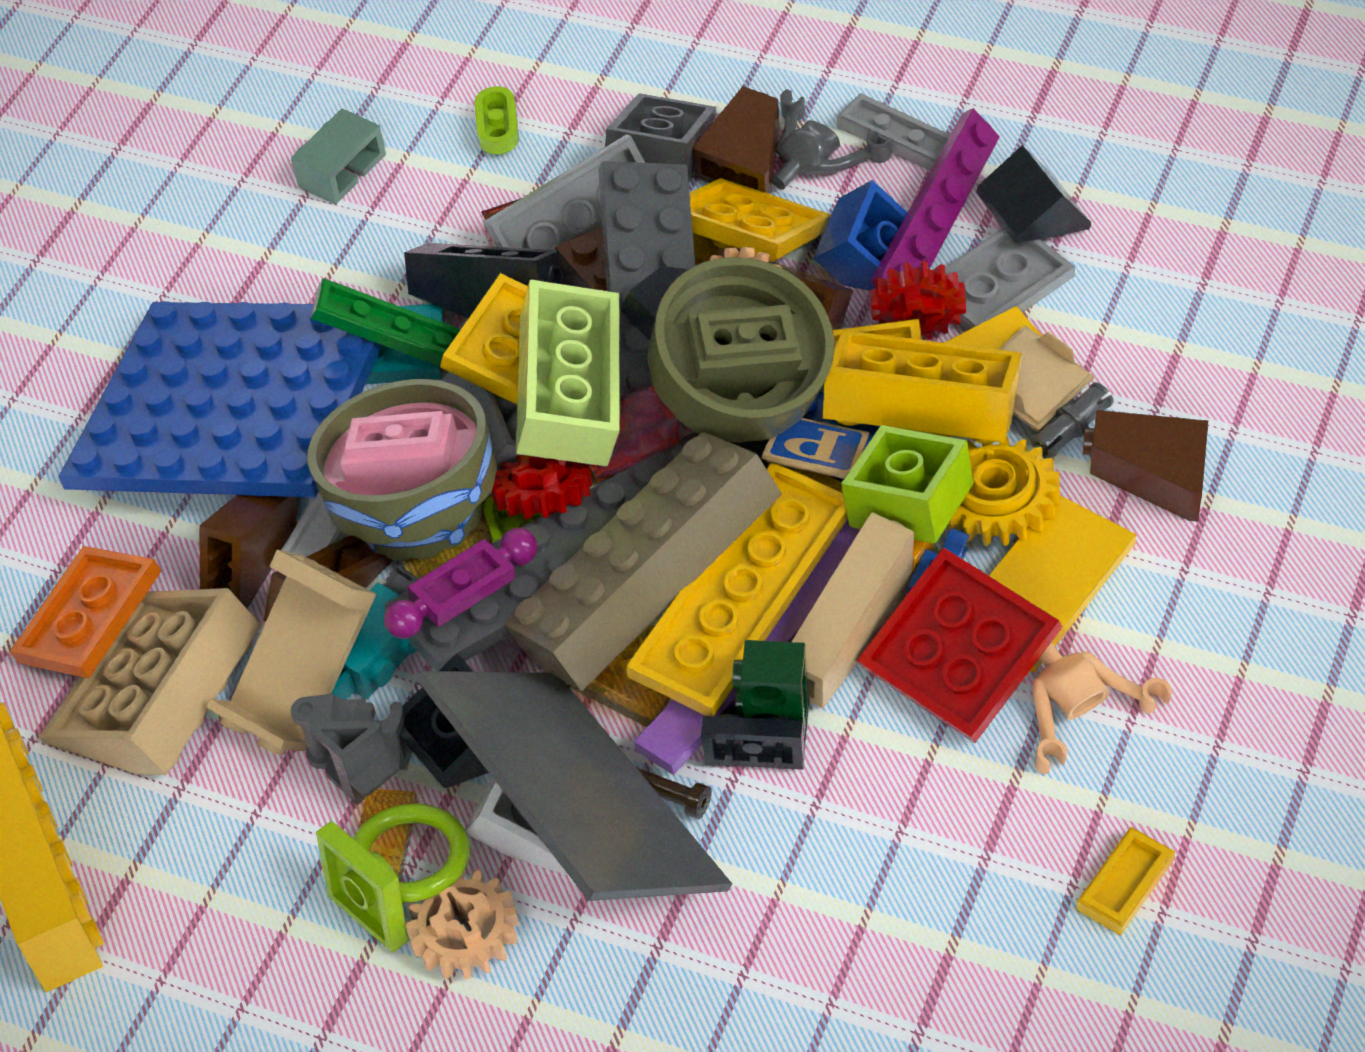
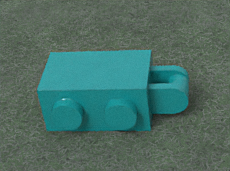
M379 582L370 590L376 593L375 599L331 693L339 698L348 699L355 692L368 700L379 687L385 686L391 680L396 668L409 654L417 652L407 639L396 638L387 631L384 625V603L399 594Z

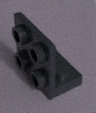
M809 700L805 739L803 721L789 720L784 717H771L769 719L744 718L737 716L735 709L731 714L703 716L701 736L705 764L803 770Z

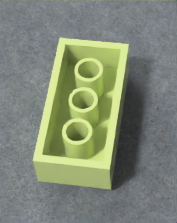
M530 280L520 315L516 454L608 467L619 434V293Z

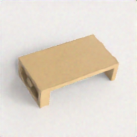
M277 549L269 567L286 576L281 590L231 700L209 699L206 708L222 716L220 724L241 734H247V731L259 737L257 744L272 753L284 755L285 750L306 751L308 746L301 726H298L293 721L291 715L292 704L302 697L332 693L375 599L376 593L301 554Z

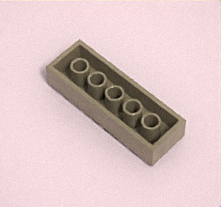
M702 431L697 437L689 440L683 447V450L665 468L657 471L651 477L650 482L632 500L624 503L618 509L617 514L601 530L588 537L583 547L564 565L555 569L546 583L530 598L522 601L517 606L515 612L507 619L505 625L531 662L576 689L583 691L672 603L683 588L697 579L782 493L756 453Z

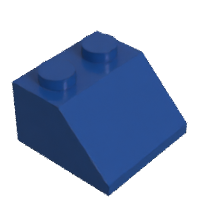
M871 180L838 198L813 259L844 286L868 291L876 289L870 281L908 212Z

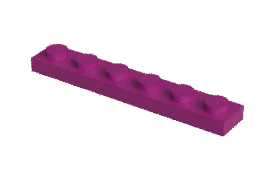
M974 108L962 113L870 281L875 288V280L877 278L888 279L887 270L889 268L901 272L903 271L904 263L908 262L912 268H917L922 261H927L928 269L931 268L1000 138L990 124Z

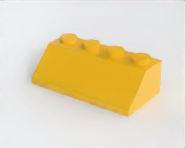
M843 330L834 349L831 369L824 382L823 419L836 420L838 423L848 426L858 424L885 425L946 437L950 435L966 437L983 444L1005 443L1012 420L1022 352Z

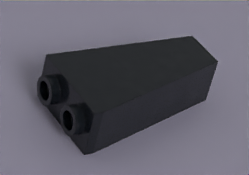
M426 243L404 252L408 294L466 318L471 316L500 273L526 286L529 285L530 280L556 284L563 283V270L559 263V251Z

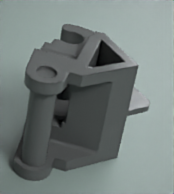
M325 694L297 699L291 706V715L293 721L302 728L308 745L306 757L309 764L317 769H325L327 778L356 805L365 800L399 770H407L413 752L400 737L405 721L404 710L400 702H393L390 705L391 712L388 718L377 721L374 719L376 712L373 703L366 702L365 698L343 699L334 694Z

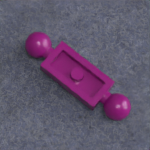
M511 529L502 536L498 549H495L487 540L483 539L408 586V595L411 601L398 600L386 609L384 625L387 631L392 636L400 639L413 637L421 629L423 618L426 616L439 628L515 579L514 566L526 565L534 559L538 547L536 538L526 529Z

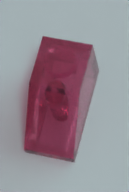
M654 386L619 398V434L608 467L589 464L596 480L627 469L655 453L672 449L675 444L680 443L678 419L661 401Z

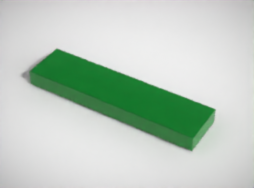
M322 278L317 288L311 316L313 320L438 366L441 365L443 354L461 330Z

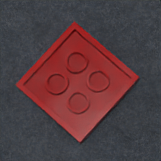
M943 547L857 659V662L863 669L973 743H976L1062 629V625L1058 619Z

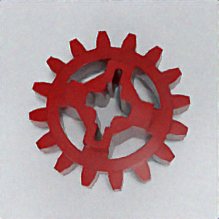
M922 261L917 268H912L906 262L901 272L889 268L887 270L888 279L877 278L875 280L876 289L870 290L871 316L873 321H879V324L919 319L921 335H924L927 340L932 339L934 331H939L945 335L949 333L948 324L959 325L961 323L960 315L966 314L967 311L965 284L958 282V274L956 272L945 275V265L942 264L938 265L934 270L928 269L927 261Z
M517 455V462H503L501 464L502 470L496 471L495 482L491 491L493 502H496L497 509L499 511L507 509V514L510 517L521 513L524 515V519H530L534 514L541 513L543 518H548L552 513H566L567 505L579 506L582 504L581 497L590 496V487L592 486L590 468L585 463Z

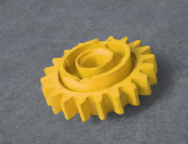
M1008 435L1005 443L999 442L998 445L982 443V447H976L968 440L967 444L974 484L950 520L948 530L950 531L951 528L959 531L964 529V533L969 534L967 542L971 541L977 534L982 535L984 546H988L994 536H998L1001 543L1007 546L1009 544V535L1013 533L1025 541L1027 540V527L1041 532L1043 530V518L1054 519V506L1060 505V474L1054 471V460L1052 458L1043 459L1041 447H1036L1027 452L1025 439L1020 440L1015 446H1009Z

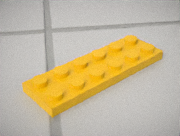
M771 463L767 471L782 495L697 579L677 594L626 666L628 678L705 716H714L732 690L734 659H743L745 640H766L848 519L843 493L776 463Z

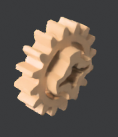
M476 870L470 880L464 879L462 874L451 887L446 888L439 895L423 900L422 904H410L408 910L412 921L406 923V930L409 939H411L410 944L415 957L422 956L425 968L428 971H431L440 964L443 977L447 979L451 977L455 969H461L465 980L471 978L472 968L479 966L486 974L491 972L489 960L495 957L498 960L505 961L508 957L504 944H516L518 940L514 927L520 925L517 909L514 908L515 905L511 892H503L500 880L496 877L485 884L482 871ZM456 916L459 917L460 921L462 922V925H460L459 921L455 919ZM463 923H465L466 926H467L468 928H470V932H468V931L466 930V928H465V926L463 925Z

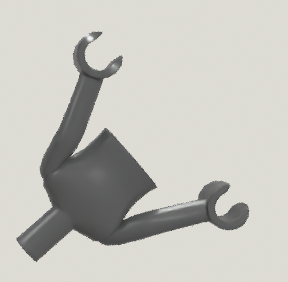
M786 89L781 93V113L783 118H785L782 136L776 145V152L786 164L772 177V182L778 189L784 190L800 172L812 175H828L843 171L867 160L883 163L890 159L892 155L891 138H887L883 144H878V132L871 131L867 135L866 148L837 159L828 160L840 147V140L837 134L827 126L813 120L807 121L800 129H796L797 120H800L805 115V98L801 96L798 101L792 102L791 90Z

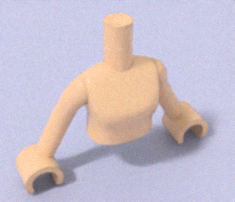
M1050 643L1039 658L1045 665V668L1034 679L1032 690L1041 740L1035 756L1037 771L1041 774H1048L1050 772V763L1044 757L1045 755L1055 756L1061 764H1065L1067 757L1065 744L1056 739L1053 713L1049 699L1062 709L1068 720H1072L1101 704L1109 696L1110 690L1107 688L1109 686L1138 699L1141 710L1150 714L1155 711L1156 707L1155 701L1150 695L1159 696L1164 703L1169 704L1172 696L1170 684L1161 678H1151L1143 686H1140L1115 673L1089 652L1082 651L1081 653L1076 652L1062 656L1055 646Z

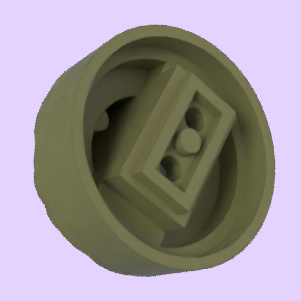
M727 257L707 261L689 269L678 277L668 288L660 302L648 348V366L652 384L661 401L672 411L675 417L690 430L698 434L703 431L731 443L771 439L785 432L806 414L825 382L834 356L833 330L829 317L816 295L801 280L786 270L751 258Z

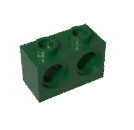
M745 640L743 659H734L732 686L733 689H737L735 701L736 715L757 719L784 717L789 720L803 721L805 739L809 700L805 643Z

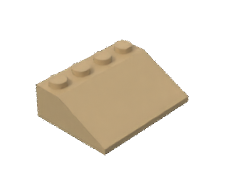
M228 588L148 591L89 679L83 677L78 679L40 735V738L47 744L133 774L167 775L169 770L178 763L181 751L193 732L204 722L209 699H215L227 686L228 677L241 657L250 650L252 640L262 625Z

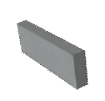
M862 93L837 116L838 128L867 141V135L871 131L878 132V144H883L887 138H891L893 154L931 171L950 134Z

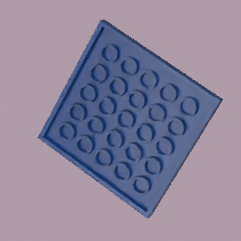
M152 302L58 476L64 490L316 498L319 491L307 462L310 441L319 425L331 412L344 402L362 393L382 345L311 319L314 304H290L286 302Z

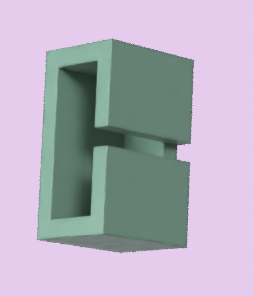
M341 108L291 157L298 187L336 205L359 182L356 175L343 170V168L364 177L386 156L380 125Z

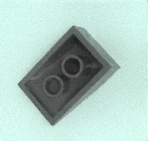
M639 93L606 129L605 147L626 134L630 135L645 163L687 165L688 182H690L694 175L692 148L713 123L717 107Z

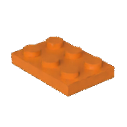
M83 546L11 648L10 654L19 664L89 679L162 570L152 558Z

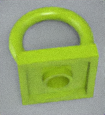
M401 804L384 809L369 818L357 830L353 838L332 820L316 831L328 897L392 953L408 942L402 903L423 901L435 897L446 888L451 887L465 871L470 856L469 837L460 821L449 812L427 804ZM425 824L441 831L449 841V857L440 870L418 881L399 882L398 876L382 856L376 852L369 853L372 844L382 833L399 825Z

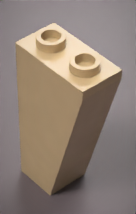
M873 512L870 514L792 642L805 643L809 702L822 709L858 663L857 659L907 595V586L912 578L914 531L905 528V526L897 521L888 520Z

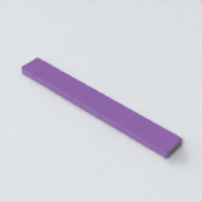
M848 519L765 641L792 642L860 531L858 528L850 527ZM732 688L714 716L732 713L735 709L737 689ZM672 700L635 739V751L674 776L702 745L701 729L703 716L705 715Z

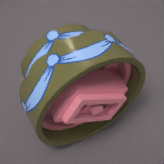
M432 379L396 381L374 387L354 396L337 407L323 420L310 441L307 453L309 470L325 508L337 528L347 535L356 536L365 541L374 553L383 554L396 561H405L410 558L430 559L444 549H451L460 545L466 539L469 532L476 529L480 524L484 500L492 491L497 470V461L486 417L479 401L470 392L457 385Z

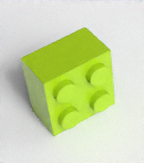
M881 425L841 483L849 526L861 529L873 512L888 520L897 521L905 526V528L914 531V540L936 544L974 484L967 440Z

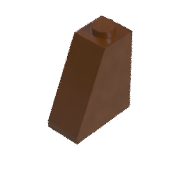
M742 86L693 146L695 178L708 183L722 178L771 194L772 177L774 176L777 154L776 145L780 131L778 98Z
M1097 410L1095 427H1085L1083 455L1091 456L1090 474L1188 521L1198 522L1203 491L1209 421Z
M236 495L200 524V589L228 588L248 609L272 570L269 566L277 549L282 550L297 525V497Z

